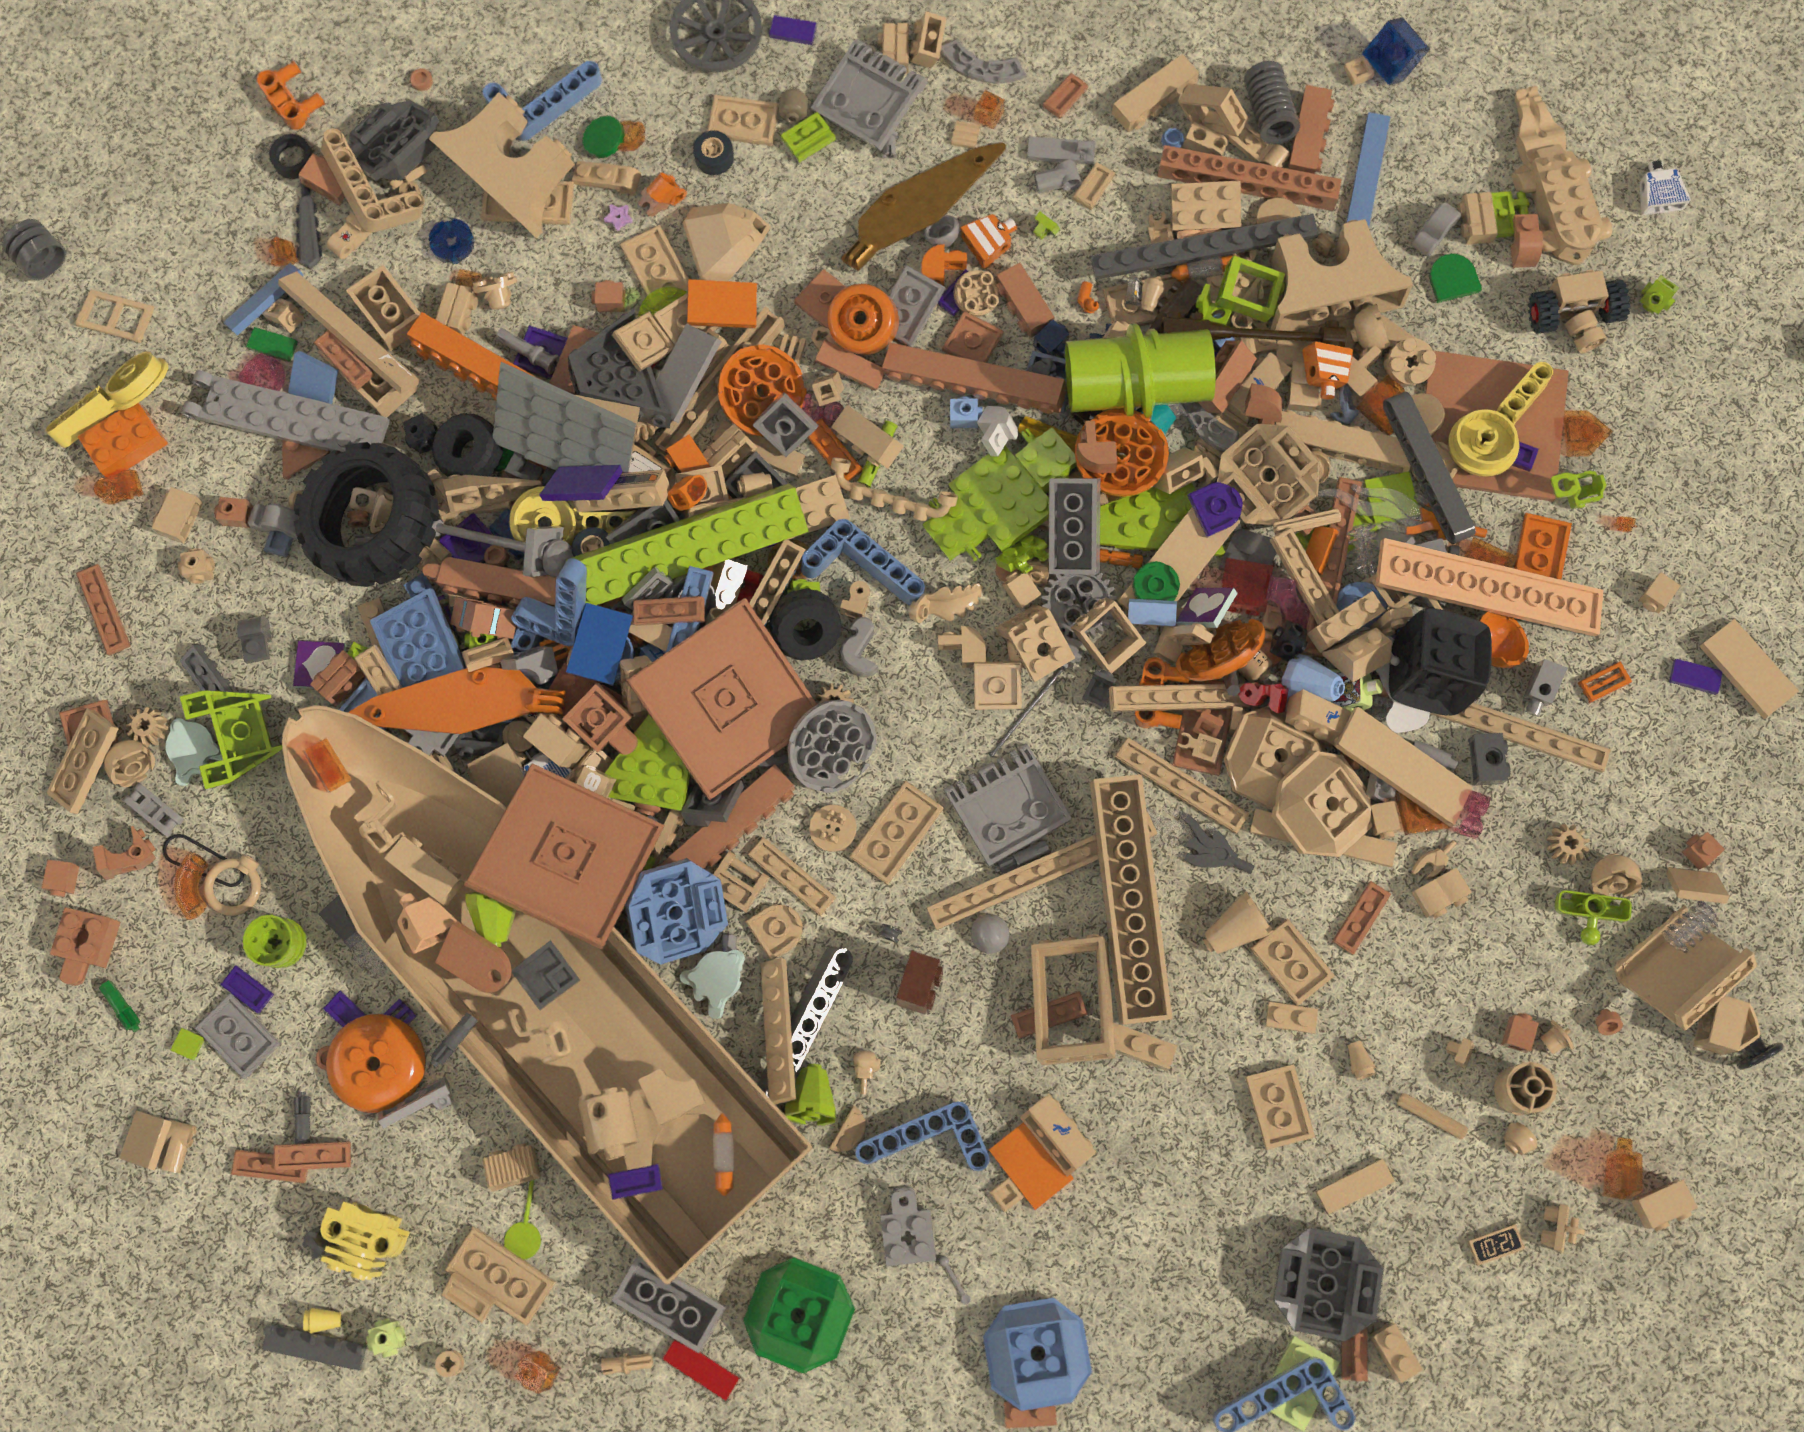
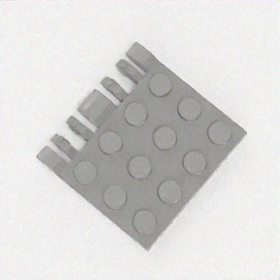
M856 39L810 109L881 151L917 95L925 89L928 79L917 74L915 71H910L902 83H900L907 71L906 66L899 65V62L887 55L883 56V53L878 51L868 61L872 54V47Z
M1027 743L1018 747V751L1026 762L1025 764H1023L1015 750L1009 752L1012 761L1018 767L1015 770L1010 771L1002 757L996 759L1005 774L1001 777L993 762L977 770L986 785L983 788L974 773L968 775L969 781L975 787L976 792L969 795L964 783L960 780L956 782V786L963 799L959 797L953 785L943 789L988 867L1072 821V817Z

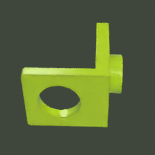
M1205 284L1201 295L1197 298L1196 308L1199 309V313L1203 314V319H1209V321L1226 325L1232 310L1212 303L1210 284ZM1216 310H1222L1225 315L1222 318H1214L1212 313Z

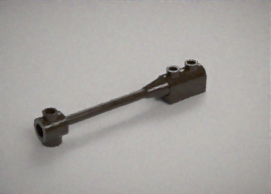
M1186 278L1183 283L1177 280L1171 288L1172 296L1169 299L1162 297L1156 306L1159 311L1149 329H1155L1160 333L1162 317H1167L1168 312H1180L1181 318H1189L1191 313H1196L1199 310L1196 308V301L1204 287L1190 278ZM1103 411L1070 412L1075 421L1084 426L1085 421H1091L1097 414Z
M1172 311L1167 313V317H1162L1160 333L1208 329L1212 340L1239 337L1316 341L1345 347L1346 328L1339 327V322L1336 320L1326 321L1325 326H1321L1318 333L1231 328V326L1203 319L1202 313H1191L1189 318H1181L1180 312Z

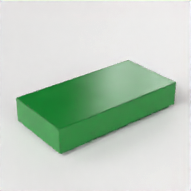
M254 327L246 347L248 350L290 362L298 341Z

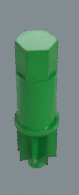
M108 980L101 984L99 990L116 1013V1017L120 1020L126 1031L132 1030L137 1032L140 1029L138 1025H140L141 1021L132 1007L128 1005L112 981Z

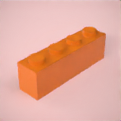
M690 434L665 450L667 455L664 458L671 468L675 467L679 473L711 467Z

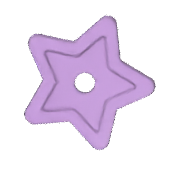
M611 204L610 214L604 218V222L612 223L616 231H619L627 223H632L633 220L628 215L629 206L624 205L618 208Z

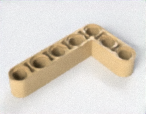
M334 128L327 129L324 132L321 145L322 154L357 220L365 231L370 233L416 221L421 217L425 200L420 193L414 191L378 201L342 132Z

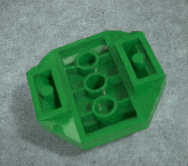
M793 1257L761 1272L743 1322L757 1356L805 1374L838 1357L855 1312V1306L841 1275ZM795 1308H801L805 1312V1319L801 1323H797L792 1319V1311Z

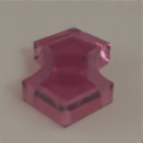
M1270 576L1266 599L1273 601L1279 607L1282 616L1281 625L1286 620L1300 624L1306 630L1310 610L1307 605L1299 600L1295 590V580Z

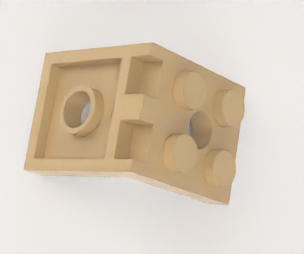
M1034 604L995 627L999 636L1011 640L1034 682L1075 659L1048 608ZM1045 642L1049 650L1047 654L1040 656L1037 648L1039 644Z

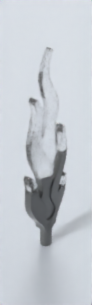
M1146 805V811L1158 833L1150 838L1151 843L1163 846H1182L1191 848L1198 853V855H1193L1184 851L1173 850L1170 852L1171 856L1181 858L1200 868H1232L1235 866L1249 874L1252 873L1255 865L1238 858V854L1232 850L1226 838L1214 826L1206 825V829L1212 836L1211 839L1188 813L1162 806L1164 812L1180 819V821L1171 820L1157 814Z

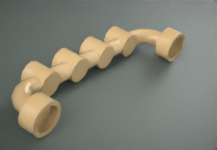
M837 457L832 459L831 469L835 470L839 486L850 491L849 497L854 500H863V496L872 498L871 505L884 507V504L888 503L893 505V512L905 514L906 510L913 511V518L921 521H926L927 517H943L948 513L950 507L956 506L958 496L947 491L939 493L938 503L942 505L940 508L934 509L927 504L915 503L902 496H893L883 490L871 489L861 483L849 482L844 478V473L849 472L851 462Z

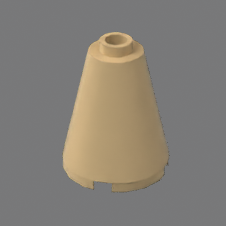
M1245 892L1204 933L1206 939L1203 942L1210 952L1215 950L1217 954L1266 937L1274 931L1268 925L1252 898Z

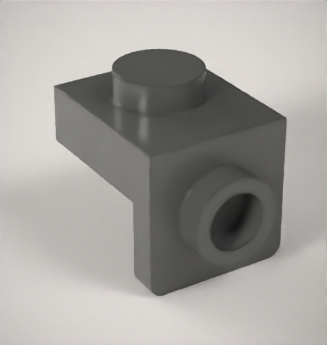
M1095 670L1082 700L1104 710L1109 699V688L1115 686L1117 679L1113 678L1114 675L1108 671Z

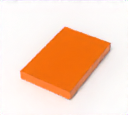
M688 279L687 324L695 326L756 328L757 283Z
M1525 513L1514 569L1561 580L1572 523Z
M1024 1122L989 1149V1152L1034 1210L1074 1179L1071 1174L1069 1176L1064 1174Z

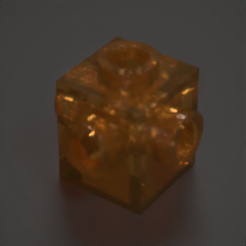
M536 1351L524 1355L517 1364L518 1370L514 1378L519 1380L525 1389L538 1394L551 1389L561 1367L550 1360V1356L547 1353Z

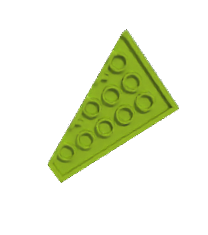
M1192 482L1171 494L1151 487L1140 494L1127 496L1100 506V545L1130 550H1158L1191 509L1192 505L1187 495L1196 491ZM1223 546L1218 549L1214 556L1220 558L1225 555Z
M648 714L634 733L638 739L636 749L626 755L619 753L605 772V774L617 779L608 798L682 811L685 805L690 773Z

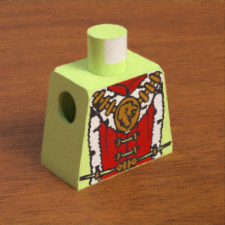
M1330 669L1343 679L1345 685L1342 696L1332 701V703L1351 712L1356 707L1362 710L1371 708L1372 695L1382 693V682L1379 679L1372 680L1370 674L1352 682L1338 669Z

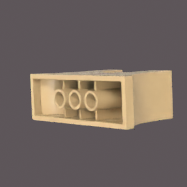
M498 92L471 121L451 131L434 132L429 139L530 233L538 238L543 232L542 215L546 202L556 185L575 164L570 159L572 154L556 138L552 141L547 135L536 142L526 155L519 158H510L511 144L522 134L528 121L523 116L525 111L509 95L505 98Z
M1366 219L1359 221L1351 220L1343 224L1335 247L1337 266H1323L1315 262L1310 256L1308 245L1301 234L1284 235L1278 238L1271 259L1272 268L1285 273L1283 282L1286 284L1281 295V303L1277 307L1270 330L1302 331L1325 326V322L1329 320H1336L1338 322L1355 319L1362 309L1374 304L1378 305L1380 313L1403 308L1413 286L1411 277L1395 270L1382 257L1373 241Z

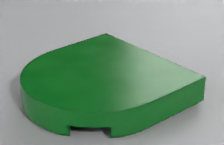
M1446 254L1438 258L1433 264L1429 279L1437 303L1481 293L1482 287L1476 269L1466 257L1459 254Z

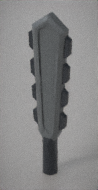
M301 183V198L296 206V213L299 215V218L296 219V227L299 229V232L296 234V242L299 244V247L296 249V257L299 259L300 264L311 270L321 261L320 258L323 256L322 247L318 243L321 241V236L317 230L319 219L315 216L317 205L310 196V188Z

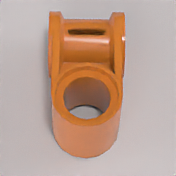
M660 172L646 189L649 196L655 201L671 205L678 204L687 195V191L684 188H680L675 182L673 175H667L663 172Z

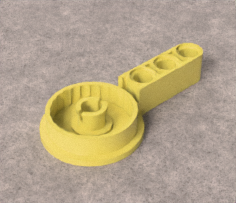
M149 351L137 354L125 362L112 375L105 391L100 386H97L47 426L46 433L62 448L70 446L79 439L77 436L100 423L114 411L128 409L146 398L165 377L168 371V363L163 358H156Z
M1546 362L1536 363L1499 405L1497 411L1477 410L1460 418L1454 424L1449 434L1448 448L1451 457L1459 467L1470 474L1486 477L1501 474L1512 466L1519 452V439L1514 425L1546 388L1553 375L1551 365ZM1482 438H1486L1490 441H1485L1483 445L1481 444Z
M539 486L527 490L515 501L510 512L509 524L514 539L526 542L527 528L540 527L538 520L546 516L551 519V526L564 527L563 541L571 546L575 536L580 531L589 528L586 525V519L589 516L597 517L599 524L596 527L610 533L616 528L609 524L612 516H620L625 521L637 510L577 512L573 501H542L540 493L545 486Z

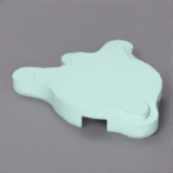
M182 718L172 721L170 733L166 740V753L176 768V783L180 786H186L194 775L201 774L199 766L208 764L210 760L220 761L223 758L220 747L215 743L213 735L206 727L196 722H187Z
M740 950L710 952L699 961L695 968L684 970L680 974L681 982L692 986L695 1000L703 1001L708 998V1014L713 1019H720L722 1017L726 1001L740 988L742 983L740 981V971H742V965L745 960L744 954Z

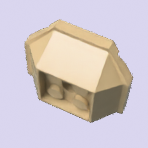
M1256 424L1221 454L1217 482L1227 484L1238 491L1243 502L1240 517L1245 523L1273 525L1275 522L1291 519L1318 496L1320 462L1290 426ZM1270 468L1276 474L1271 482L1266 479V472Z
M1269 706L1241 716L1225 753L1224 762L1231 780L1230 784L1233 792L1273 810L1278 782L1312 751L1326 753L1327 751L1320 739L1305 731L1297 730L1294 726L1286 723L1287 712L1276 713ZM1275 751L1281 754L1280 762L1275 759Z
M1312 751L1278 782L1275 806H1273L1271 816L1299 854L1340 857L1372 828L1371 798L1366 795L1367 788L1343 755ZM1327 799L1330 802L1329 809L1326 806Z

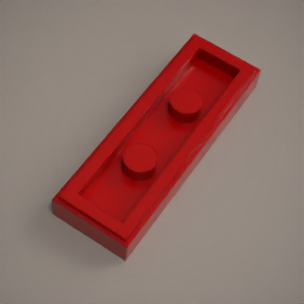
M674 1339L663 1357L664 1361L725 1401H727L740 1380V1377L702 1352L697 1353Z

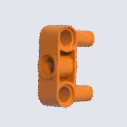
M291 61V63L278 71L264 70L260 72L257 76V83L273 109L281 116L290 129L298 130L305 125L306 120L310 117L309 115L321 106H324L325 103L318 92L303 102H296L285 85L286 82L302 72L297 64Z
M1152 657L1145 662L1139 686L1164 685L1163 682H1167V680L1188 684L1189 679L1181 676L1176 667L1170 666V664L1160 658ZM1152 666H1156L1161 670V672L1157 675H1153L1148 671V669ZM1135 711L1136 724L1141 728H1154L1161 725L1180 729L1182 715L1163 711H1148L1152 714V717L1144 720L1139 716L1143 711Z

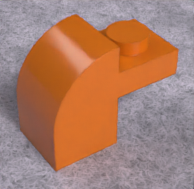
M944 244L936 245L929 249L922 260V274L944 286V270L967 269V252L958 250L944 252Z

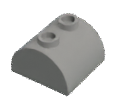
M784 392L767 407L754 422L753 426L787 457L817 429L818 424Z

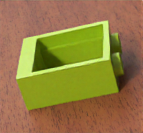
M1234 255L1226 264L1215 305L1267 322L1272 316H1275L1279 303H1277L1278 297L1282 295L1286 284L1283 282L1285 273ZM1239 271L1273 282L1267 307L1232 295Z

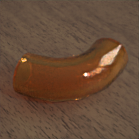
M188 852L176 871L173 885L175 901L187 920L199 917L207 908L206 903L199 894V881L208 864L200 855L193 852Z

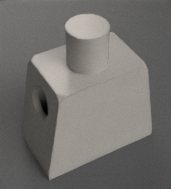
M1543 659L1535 664L1523 698L1529 700L1526 713L1539 717L1543 706L1553 703L1567 667L1547 659ZM1539 687L1543 689V695L1539 692Z

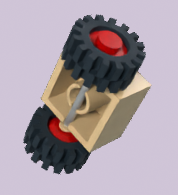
M1586 270L1575 275L1570 273L1559 275L1549 290L1530 294V302H1528L1530 326L1535 334L1553 332L1558 329L1560 319L1573 318L1588 310H1592L1594 314L1600 311V317L1606 324L1626 321L1630 314L1628 309L1630 308L1629 290L1626 288L1627 285L1624 283V280L1605 282L1603 271L1594 272L1593 270Z

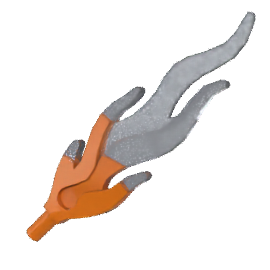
M1356 484L1351 485V489L1358 495L1379 498L1383 501L1380 503L1362 501L1341 489L1330 488L1318 492V496H1331L1339 499L1360 515L1384 516L1403 524V526L1388 521L1382 522L1381 526L1406 535L1437 531V533L1428 535L1424 539L1426 541L1440 538L1443 541L1447 540L1434 513L1420 507L1399 491L1387 488H1362ZM1419 493L1413 496L1420 504L1431 508L1425 496ZM1475 526L1476 533L1474 536L1485 538L1487 529Z

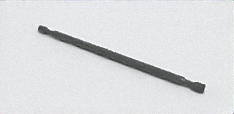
M1060 668L1003 736L996 748L990 752V756L993 757L996 754V751L1001 748L1054 683L1055 679L1063 672Z

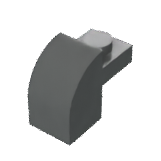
M263 615L239 620L237 635L241 639L244 662L249 664L269 660L268 642H272L269 619Z

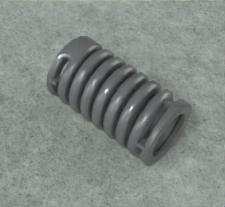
M1276 61L1259 62L1245 73L1244 83L1248 91L1260 137L1267 144L1284 143L1292 139L1299 132V118L1296 114L1294 102L1292 101L1290 89L1288 88L1281 64Z

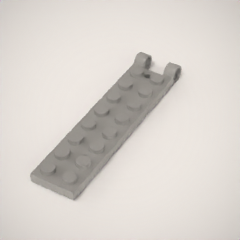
M196 370L192 382L199 387L210 389L204 407L190 401H185L181 410V414L191 419L219 424L330 452L333 450L344 452L345 445L355 443H383L390 422L388 417L213 376L201 370Z

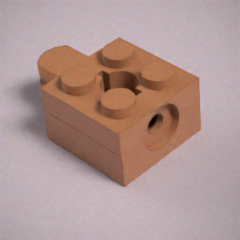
M600 683L595 684L563 718L596 752H600L609 743L620 754L626 755L633 752L638 745L637 737L625 726L634 715L628 712Z
M65 907L50 951V955L65 959L59 976L60 980L68 985L78 986L83 984L89 965L106 968L121 922L112 918Z

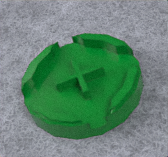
M608 115L598 117L587 126L583 134L582 143L584 149L595 158H608L619 150L617 147L620 143L623 144L625 138L624 127L615 117Z

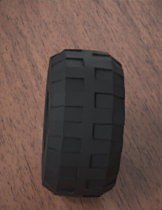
M460 413L449 418L439 427L433 439V460L439 470L447 477L452 475L489 477L500 464L499 462L503 455V447L497 445L493 439L494 426L485 418L474 413ZM474 440L471 452L465 457H461L465 444Z
M801 589L789 592V594L778 600L769 619L772 638L784 655L795 660H813L827 654L837 644L836 642L841 634L842 625L837 607L832 599L818 590ZM814 619L817 621L808 630L794 629L801 620Z

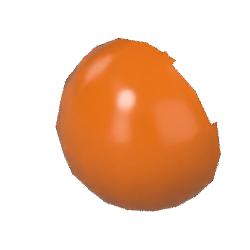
M1488 611L1478 620L1489 626L1491 631V666L1512 668L1526 660L1529 653V642L1525 631L1513 617Z

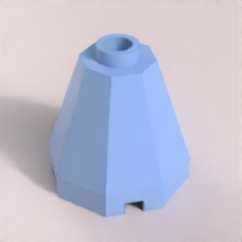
M1299 654L1296 656L1298 659H1291L1288 662L1282 677V685H1286V688L1289 689L1287 702L1290 696L1302 689L1330 702L1337 700L1344 693L1345 685L1343 679L1309 656Z

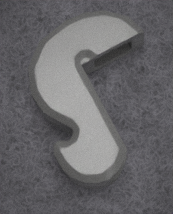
M1441 203L1412 240V247L1426 257L1430 256L1451 227L1457 225L1461 218V213L1448 203Z
M258 503L253 505L247 522L251 528L262 532L281 531L285 535L297 540L294 521L298 520L299 516L295 514L294 510L278 504L264 506Z
M859 617L850 625L852 636L846 638L842 643L840 655L844 667L852 674L859 677H870L879 671L878 665L862 657L861 654L875 634L874 625L869 618Z

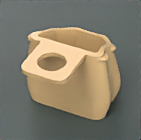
M381 485L377 492L355 487L352 491L349 506L351 509L370 513V531L373 534H378L390 516L393 505V493L388 490L386 485ZM361 493L368 495L370 499L368 505H358L355 500L357 495Z

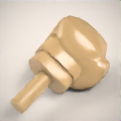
M858 1051L854 1055L855 1078H861L860 1094H867V1078H873V1072L880 1070V1059H877L872 1051Z

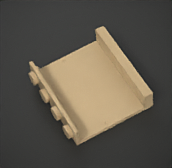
M1684 905L1678 911L1673 912L1664 924L1655 928L1646 940L1638 943L1628 956L1620 959L1614 967L1617 980L1623 986L1686 1031L1757 967L1752 951L1745 948L1741 953L1692 920L1689 916L1688 908Z

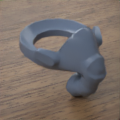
M1345 384L1339 388V402L1344 416H1340V412L1330 413V416L1334 421L1348 425L1358 416L1359 410H1355L1356 406L1353 405L1351 391L1348 385Z

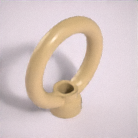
M243 854L240 859L231 858L215 864L207 873L203 885L204 897L209 906L219 914L226 916H236L250 910L257 902L261 893V880L256 871L260 863ZM229 868H237L247 874L251 881V892L248 898L237 906L223 905L216 899L213 891L216 877L222 871Z

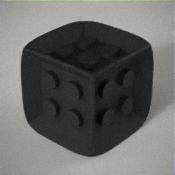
M1425 608L1416 613L1397 633L1391 652L1394 656L1399 657L1400 663L1394 666L1390 662L1389 692L1393 700L1430 713L1453 716L1463 712L1483 694L1491 673L1492 638L1489 626L1476 619L1450 611Z

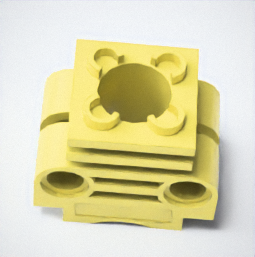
M343 1202L339 1211L328 1207L322 1221L320 1231L323 1238L340 1246H326L325 1251L336 1256H322L321 1261L328 1263V1269L340 1272L341 1269L347 1272L351 1271V1277L364 1281L365 1279L371 1280L372 1277H380L382 1271L372 1267H384L386 1263L376 1258H393L401 1254L410 1232L399 1228L402 1220L400 1217L376 1213L368 1206L357 1202L352 1204ZM386 1240L388 1241V1248H387V1250L385 1249V1246H384Z

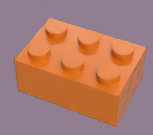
M140 402L128 409L117 411L77 436L100 473L109 481L169 444L146 408Z

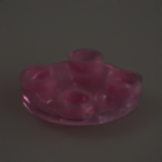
M262 353L257 354L247 362L239 373V380L242 383L276 391L281 390L286 377L284 367L279 360Z

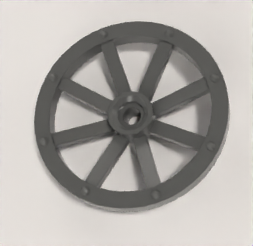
M681 0L670 20L671 41L678 56L691 67L705 72H725L743 65L756 52L762 38L761 16L752 0H735L747 10L725 24L730 0L722 1L718 19L712 18L704 0ZM696 2L707 22L706 26L683 17L684 13ZM752 17L754 22L753 34L729 32ZM679 24L704 33V35L680 42L678 36ZM726 40L749 42V44L741 53L735 55ZM709 42L702 59L693 56L686 50V48ZM716 45H720L729 58L724 61H709Z

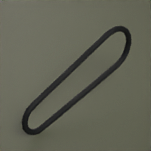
M183 834L172 835L165 841L163 846V855L167 861L203 877H206L207 874L169 858L166 848L172 839L184 838L221 860L227 859ZM240 871V879L236 883H227L218 878L215 879V882L228 887H236L243 881L244 873Z

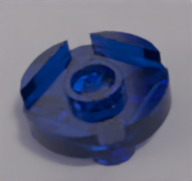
M451 219V221L446 222L442 220L436 223L429 233L431 251L442 262L458 264L466 259L474 248V236L470 227L462 220ZM456 237V242L448 245L447 239Z

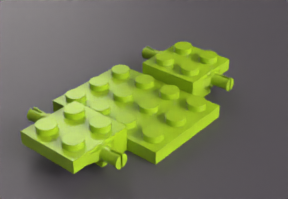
M1052 427L1036 438L1028 428L1025 429V432L1022 431L1021 436H1023L1028 444L1015 456L1004 446L999 456L987 454L948 484L953 493L958 496L956 506L950 507L948 513L943 517H931L922 526L949 561L965 552L971 556L973 561H977V557L980 559L982 555L975 547L988 537L991 538L1003 553L1004 550L1012 547L1049 519V497L1046 494L1049 492L1050 478H1069V473L1077 466L1074 452ZM936 498L932 499L933 502L930 500L928 503L934 509L941 507Z

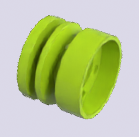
M263 915L254 919L247 926L243 935V949L247 957L254 963L267 967L286 968L292 966L304 955L307 946L306 934L301 925L295 920L275 915ZM276 940H282V944L276 945Z

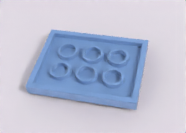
M431 588L370 620L386 661L403 688L467 668L437 596Z

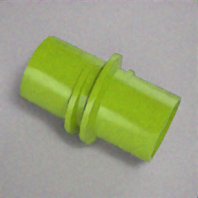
M1134 323L1129 324L1125 336L1066 341V384L1071 412L1124 408L1128 417L1133 416L1135 407H1141L1145 418H1151L1155 405L1213 401L1216 383L1215 356L1211 333L1208 329L1158 333L1155 329H1148L1145 335H1143L1139 325Z

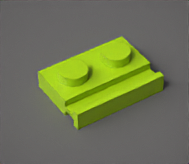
M816 112L781 134V139L800 163L835 141L836 136L831 132L820 114Z

